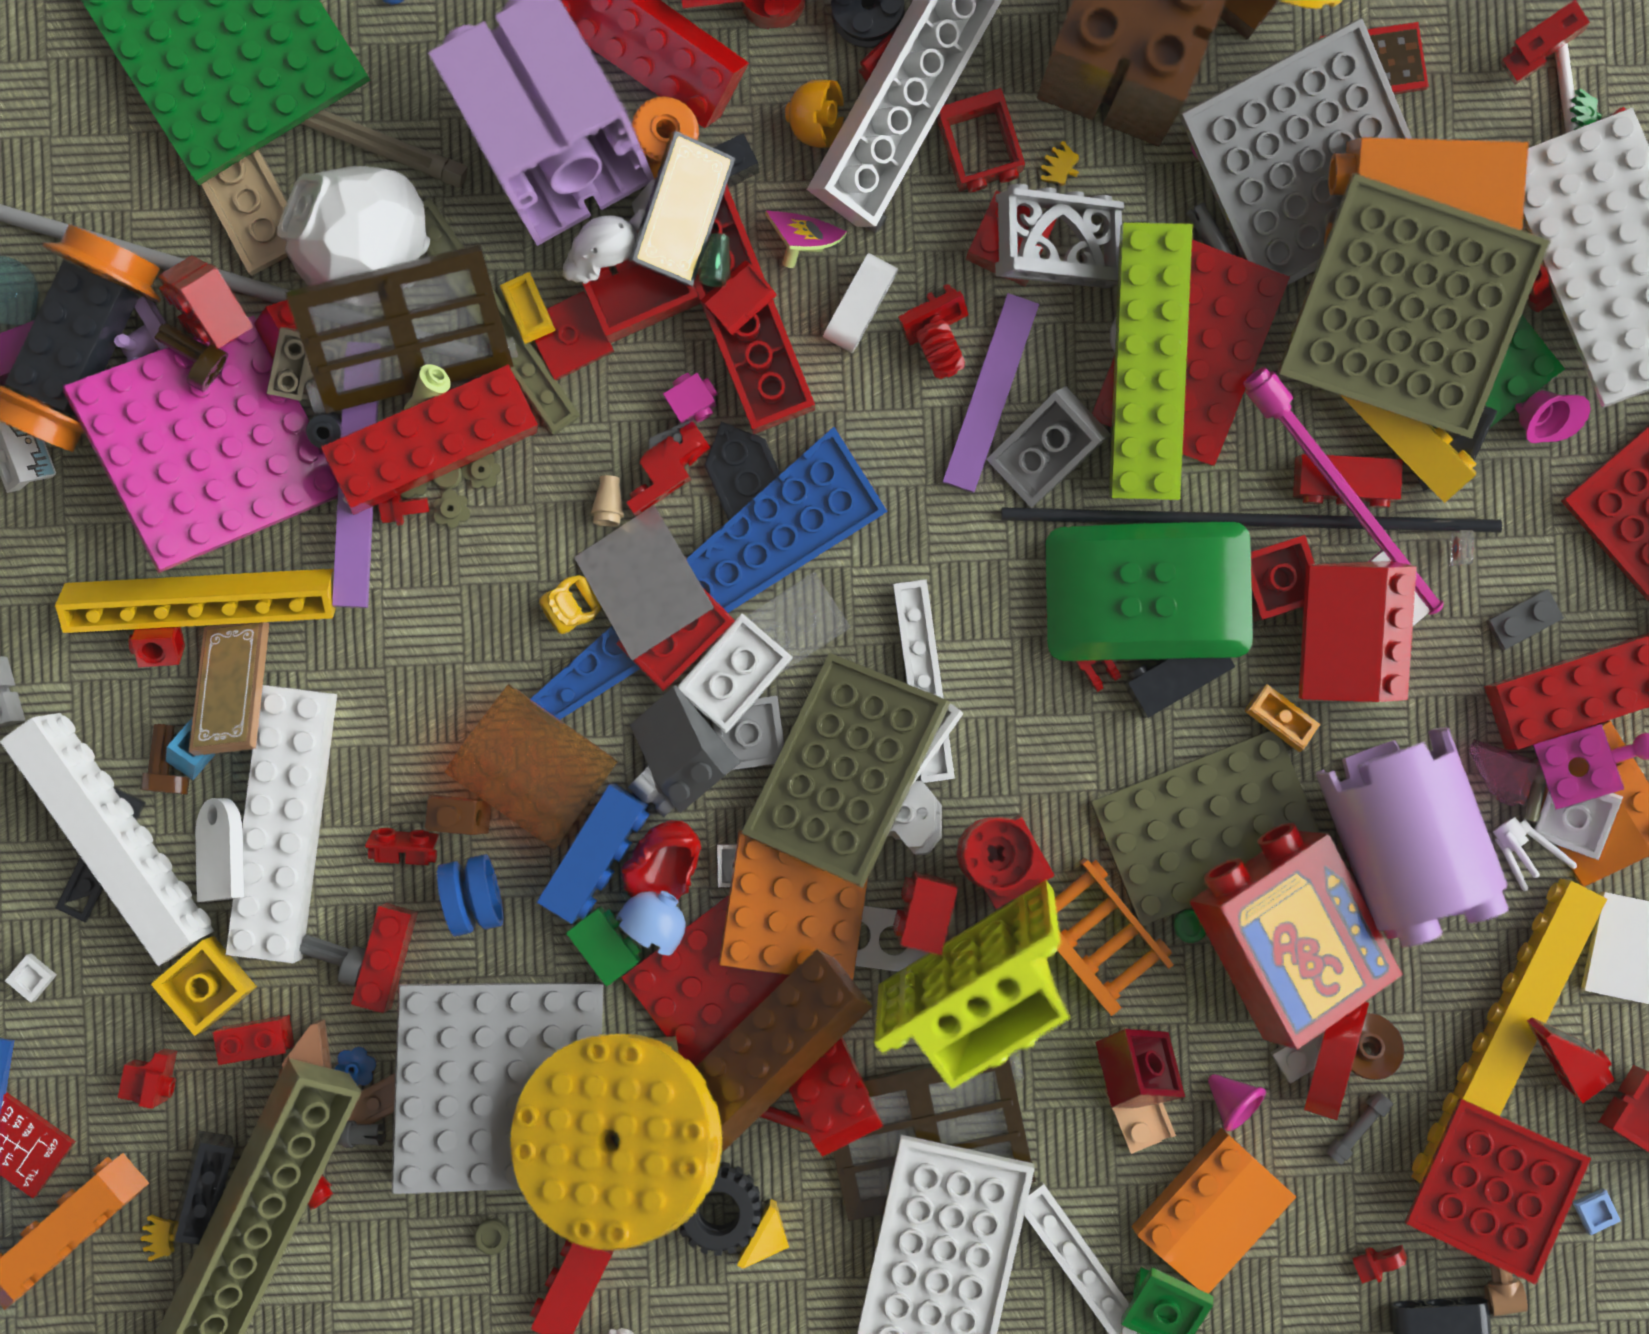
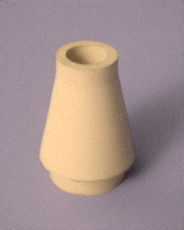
M611 475L600 477V484L590 513L593 516L594 524L606 527L620 525V519L624 517L619 477Z

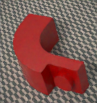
M1365 1001L1325 1030L1304 1107L1305 1111L1334 1120L1338 1119L1369 1002Z

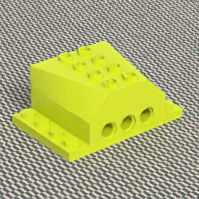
M1047 880L945 942L941 956L928 953L878 984L874 1043L882 1054L891 1048L894 1050L901 1048L912 1036L949 1087L954 1089L988 1067L1001 1065L1008 1055L1016 1050L1029 1048L1036 1042L1039 1036L1070 1018L1055 989L1047 962V957L1052 955L1061 944L1054 890Z

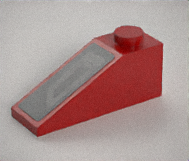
M1531 1017L1527 1020L1562 1086L1582 1104L1615 1081L1608 1068L1612 1064L1602 1050L1598 1048L1594 1051L1584 1041L1538 1019Z

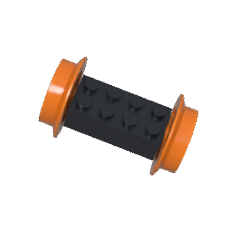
M68 224L60 243H43L42 245L45 249L67 261H62L5 382L6 385L28 394V397L0 385V421L55 446L74 452L81 435L85 434L79 420L54 409L56 407L76 416L63 392L64 386L105 370L116 347L114 339L122 334L139 298L134 293L160 303L161 298L152 289L153 282L160 270L159 267L104 238Z

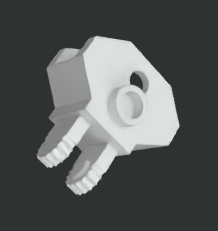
M915 781L910 788L888 836H893L896 840L902 839L915 855H928L942 838V805L923 781Z

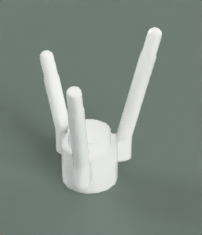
M1514 816L1493 831L1497 837L1495 841L1502 849L1523 891H1527L1528 886L1512 854L1513 851L1516 852L1534 878L1539 877L1538 871L1521 847L1529 841L1525 836L1526 834L1572 869L1577 867L1573 860L1535 831L1526 819L1519 822Z

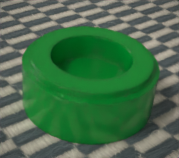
M1184 909L1175 916L1173 930L1179 939L1187 943H1196L1205 937L1206 932L1193 909Z

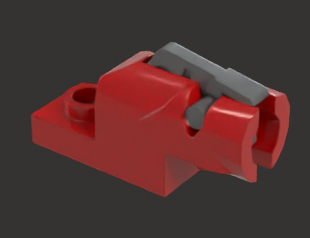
M686 421L649 439V450L642 456L640 464L654 484L650 487L647 484H643L629 494L632 499L626 503L635 516H638L691 481L684 466L688 464L690 467L704 452L710 449L709 444L693 421Z

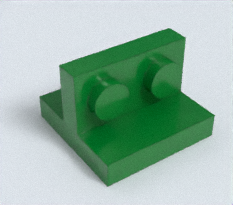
M1140 1267L1135 1276L1134 1297L1122 1315L1121 1325L1139 1334H1196L1214 1305V1296L1153 1267L1150 1271Z

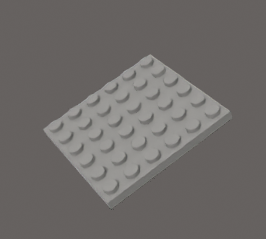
M1362 18L1354 20L1178 114L1242 258L1290 276L1287 285L1316 270L1324 249L1327 225L1334 222L1343 195H1330L1328 174L1332 155L1334 153H1346V142L1361 137L1412 139Z
M603 983L398 984L391 1192L393 1194L520 1189L511 1156L512 1121L520 1095L536 1069L556 1051L575 1041L602 1035Z

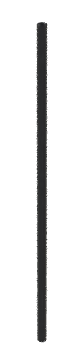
M1001 508V521L1122 524L1237 522L1246 527L1364 529L1355 516ZM1374 516L1384 530L1500 533L1502 530L1501 519Z

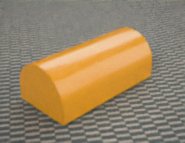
M1268 684L1264 685L1255 694L1245 709L1247 714L1298 752L1305 749L1320 726V723Z

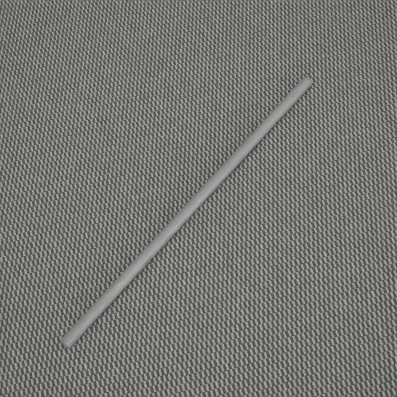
M0 204L1 222L58 239H62L68 227L66 223ZM86 230L144 258L165 271L185 260L177 256ZM218 269L230 290L273 303L287 300L286 291H290L288 289ZM334 303L309 308L313 315L347 325L378 318V316ZM388 326L369 330L370 332L392 338ZM414 327L417 339L436 335L435 333ZM459 340L427 347V349L464 360L475 359L477 353V346Z

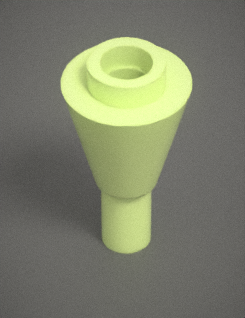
M424 365L420 369L412 397L404 406V410L449 390L450 379L446 372L435 365Z

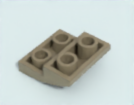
M280 327L266 393L298 401L305 399L323 403L298 330ZM341 337L321 342L327 361L344 357L347 346L346 338ZM341 369L331 371L336 389Z

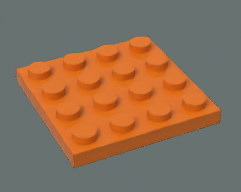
M739 830L719 965L790 975L816 949H819L835 958L853 980L868 878L864 887L861 888L743 835L742 830Z

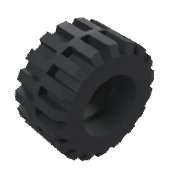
M723 1162V1165L718 1167L715 1180L708 1192L719 1191L732 1196L739 1206L738 1216L728 1224L715 1225L703 1218L698 1206L696 1208L697 1211L680 1226L679 1232L682 1237H688V1244L694 1248L696 1245L701 1247V1253L707 1254L708 1250L715 1251L714 1256H722V1252L728 1250L729 1254L734 1253L738 1246L743 1248L747 1245L749 1238L753 1237L757 1231L761 1215L760 1191L758 1186L755 1187L753 1184L754 1179L750 1174L747 1176L743 1174L744 1169L739 1166L734 1169L730 1167V1163Z

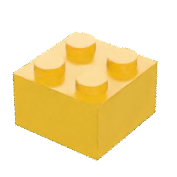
M215 936L203 939L151 983L152 987L194 1036L206 1031L257 987L232 956L226 955V949Z

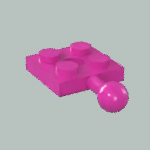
M1602 724L1533 745L1555 810L1624 790L1616 763L1636 756L1643 760H1649V733L1639 734L1634 739L1633 744L1611 750ZM1575 757L1585 759L1589 766L1587 774L1583 777L1573 776L1568 770V764L1571 759Z

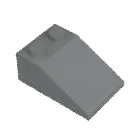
M1065 386L1055 391L986 460L1032 508L1089 457L1111 434Z

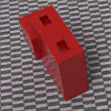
M1573 0L1514 41L1515 46L1511 48L1512 53L1502 59L1501 65L1515 85L1543 67L1547 62L1546 57L1582 34L1588 27L1590 20L1578 2Z

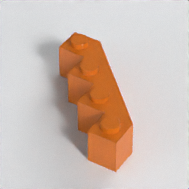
M124 1153L113 1161L109 1156L92 1170L96 1174L79 1190L75 1191L72 1188L56 1201L59 1207L41 1223L35 1220L20 1233L23 1239L6 1254L3 1255L0 1252V1306L4 1310L29 1291L43 1276L68 1257L77 1246L102 1227L116 1212L135 1198L149 1184Z

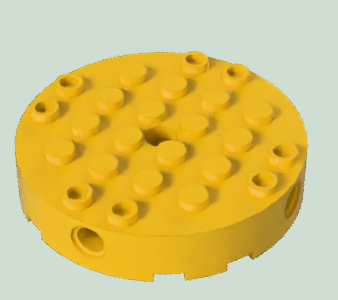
M610 1034L584 1038L568 1044L552 1054L536 1069L525 1085L516 1105L511 1128V1156L514 1172L519 1187L533 1211L546 1225L562 1237L574 1243L596 1249L616 1250L638 1246L662 1237L681 1226L697 1211L696 1208L702 1202L706 1193L710 1191L717 1174L722 1149L721 1122L717 1105L713 1102L705 1085L706 1081L689 1060H685L681 1055L672 1050V1047L656 1039L634 1034ZM615 1132L620 1137L619 1148L614 1144V1141L612 1139V1136H614Z

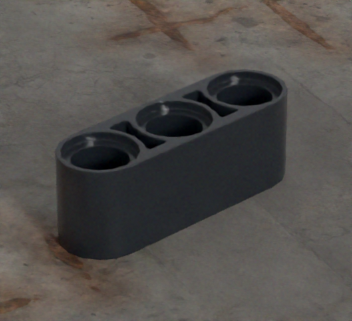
M1457 1297L1403 1300L1391 1303L1393 1334H1491L1490 1304L1486 1298Z

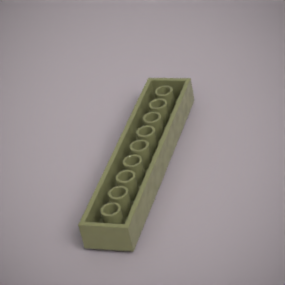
M291 1058L287 1059L156 1334H245L361 1094L350 1073Z

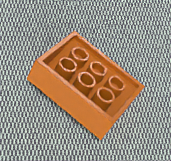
M1611 721L1593 725L1602 724L1611 750L1626 746ZM1580 757L1571 759L1568 764L1569 772L1575 777H1583L1589 769L1587 761ZM1634 758L1616 763L1624 790L1614 792V794L1623 796L1599 860L1556 845L1559 850L1577 864V867L1575 869L1571 868V870L1583 887L1649 857V782ZM1530 762L1512 772L1527 799L1529 798L1532 780L1527 772ZM1547 784L1545 786L1540 813L1546 800L1547 794L1549 792Z
M1220 1128L1131 1227L1136 1235L1166 1263L1197 1289L1209 1294L1296 1199V1196L1223 1128Z

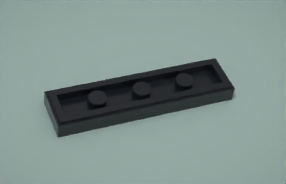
M114 788L117 795L131 805L134 811L132 816L137 821L146 802L118 788ZM81 856L55 908L86 923L103 887ZM90 896L83 912L66 905L68 902Z

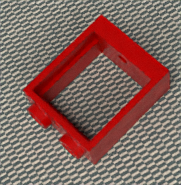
M1002 88L943 105L936 119L959 192L968 189L969 193H974L987 188V183L1000 180V183H1007L1019 178V173L1023 172L1025 161ZM995 112L1011 163L966 176L950 126Z

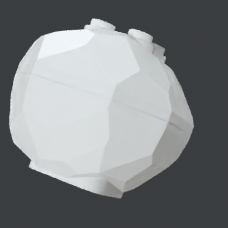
M350 166L315 174H302L291 191L277 229L278 236L287 240L285 251L297 273L308 286L417 260L420 255L427 251L430 244V238L425 232L424 204L413 184L404 175L396 171L366 166ZM373 292L339 302L367 306L379 303L380 299L378 293Z

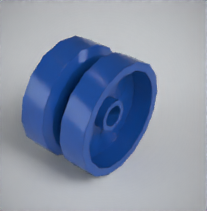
M487 854L468 858L465 870L458 861L438 865L437 883L439 897L446 923L454 937L472 933L476 921L484 930L503 925L504 917L500 889L494 867Z

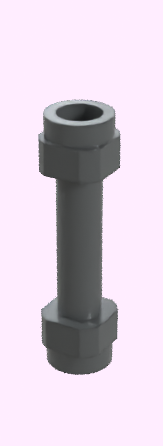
M1377 1091L1367 1100L1366 1103L1369 1107L1340 1141L1335 1138L1326 1150L1340 1165L1352 1156L1353 1153L1350 1149L1379 1115L1385 1117L1393 1106V1103L1381 1092Z

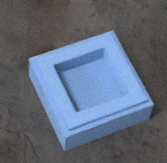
M1603 1188L1572 1202L1589 1235H1593L1621 1221L1607 1190Z

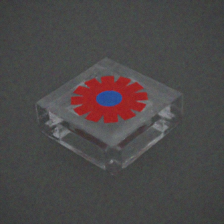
M1460 530L1451 533L1450 566L1463 567L1473 563V531Z

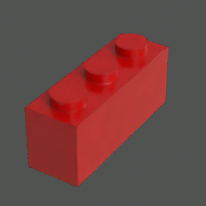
M1306 454L1295 457L1293 497L1303 498L1304 504H1323V499L1336 500V505L1346 506ZM1326 455L1361 501L1369 502V507L1389 508L1390 503L1401 500L1402 459Z
M390 903L378 906L351 1005L383 1014L392 1008L418 911Z
M567 1239L559 1254L565 1257L560 1269L553 1266L545 1283V1286L549 1287L550 1290L545 1300L538 1297L529 1315L535 1318L530 1329L539 1334H574L614 1250L586 1247Z

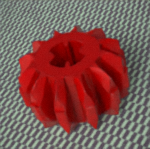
M942 319L935 323L933 321L917 331L919 344L936 378L943 379L947 376L949 378L964 369L965 360L946 321Z

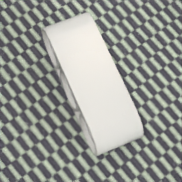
M868 253L828 324L823 338L853 353L891 286L898 268Z

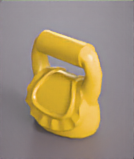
M581 575L567 577L554 590L546 592L539 599L541 609L559 634L568 633L577 625L585 624L595 619L602 609L588 581ZM574 583L591 608L590 612H582V608L578 606L572 593L569 591V588Z

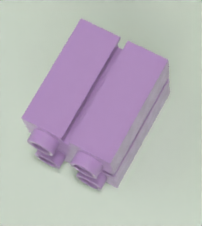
M509 0L504 6L503 11L495 15L499 23L498 28L490 31L485 22L476 26L465 25L458 27L445 37L442 45L428 53L538 246L589 218L591 214L584 203L586 198L593 196L600 209L603 210L648 185L655 178L638 144V139L623 106L561 1Z

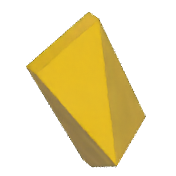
M771 1198L760 1216L755 1235L749 1238L748 1244L743 1247L738 1256L737 1266L742 1269L789 1248L777 1202Z

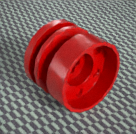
M997 817L983 818L969 825L958 840L956 852L959 868L969 881L980 887L998 891L1016 888L1026 881L1035 867L1037 855L1034 839L1023 825L1012 819ZM989 846H999L997 854L1000 857L998 860L987 859L990 855L987 851Z

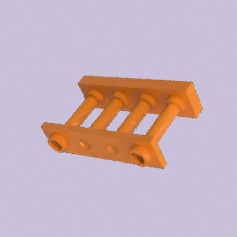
M1083 858L1079 863L1087 872L1055 897L1056 912L1058 913L1095 882L1108 898L1068 931L1066 929L1061 932L1059 931L1061 944L1058 946L1057 951L1104 1009L1113 1016L1122 1008L1116 1001L1120 997L1119 993L1159 960L1165 967L1170 969L1174 964L1168 957L1173 953L1161 938L1154 941L1104 880L1108 874L1098 861L1095 860L1090 863L1088 859ZM1117 908L1129 924L1088 957L1086 954L1081 958L1074 950V947L1078 945L1076 941ZM1139 934L1151 950L1111 983L1106 981L1102 984L1095 975L1099 971L1098 966Z

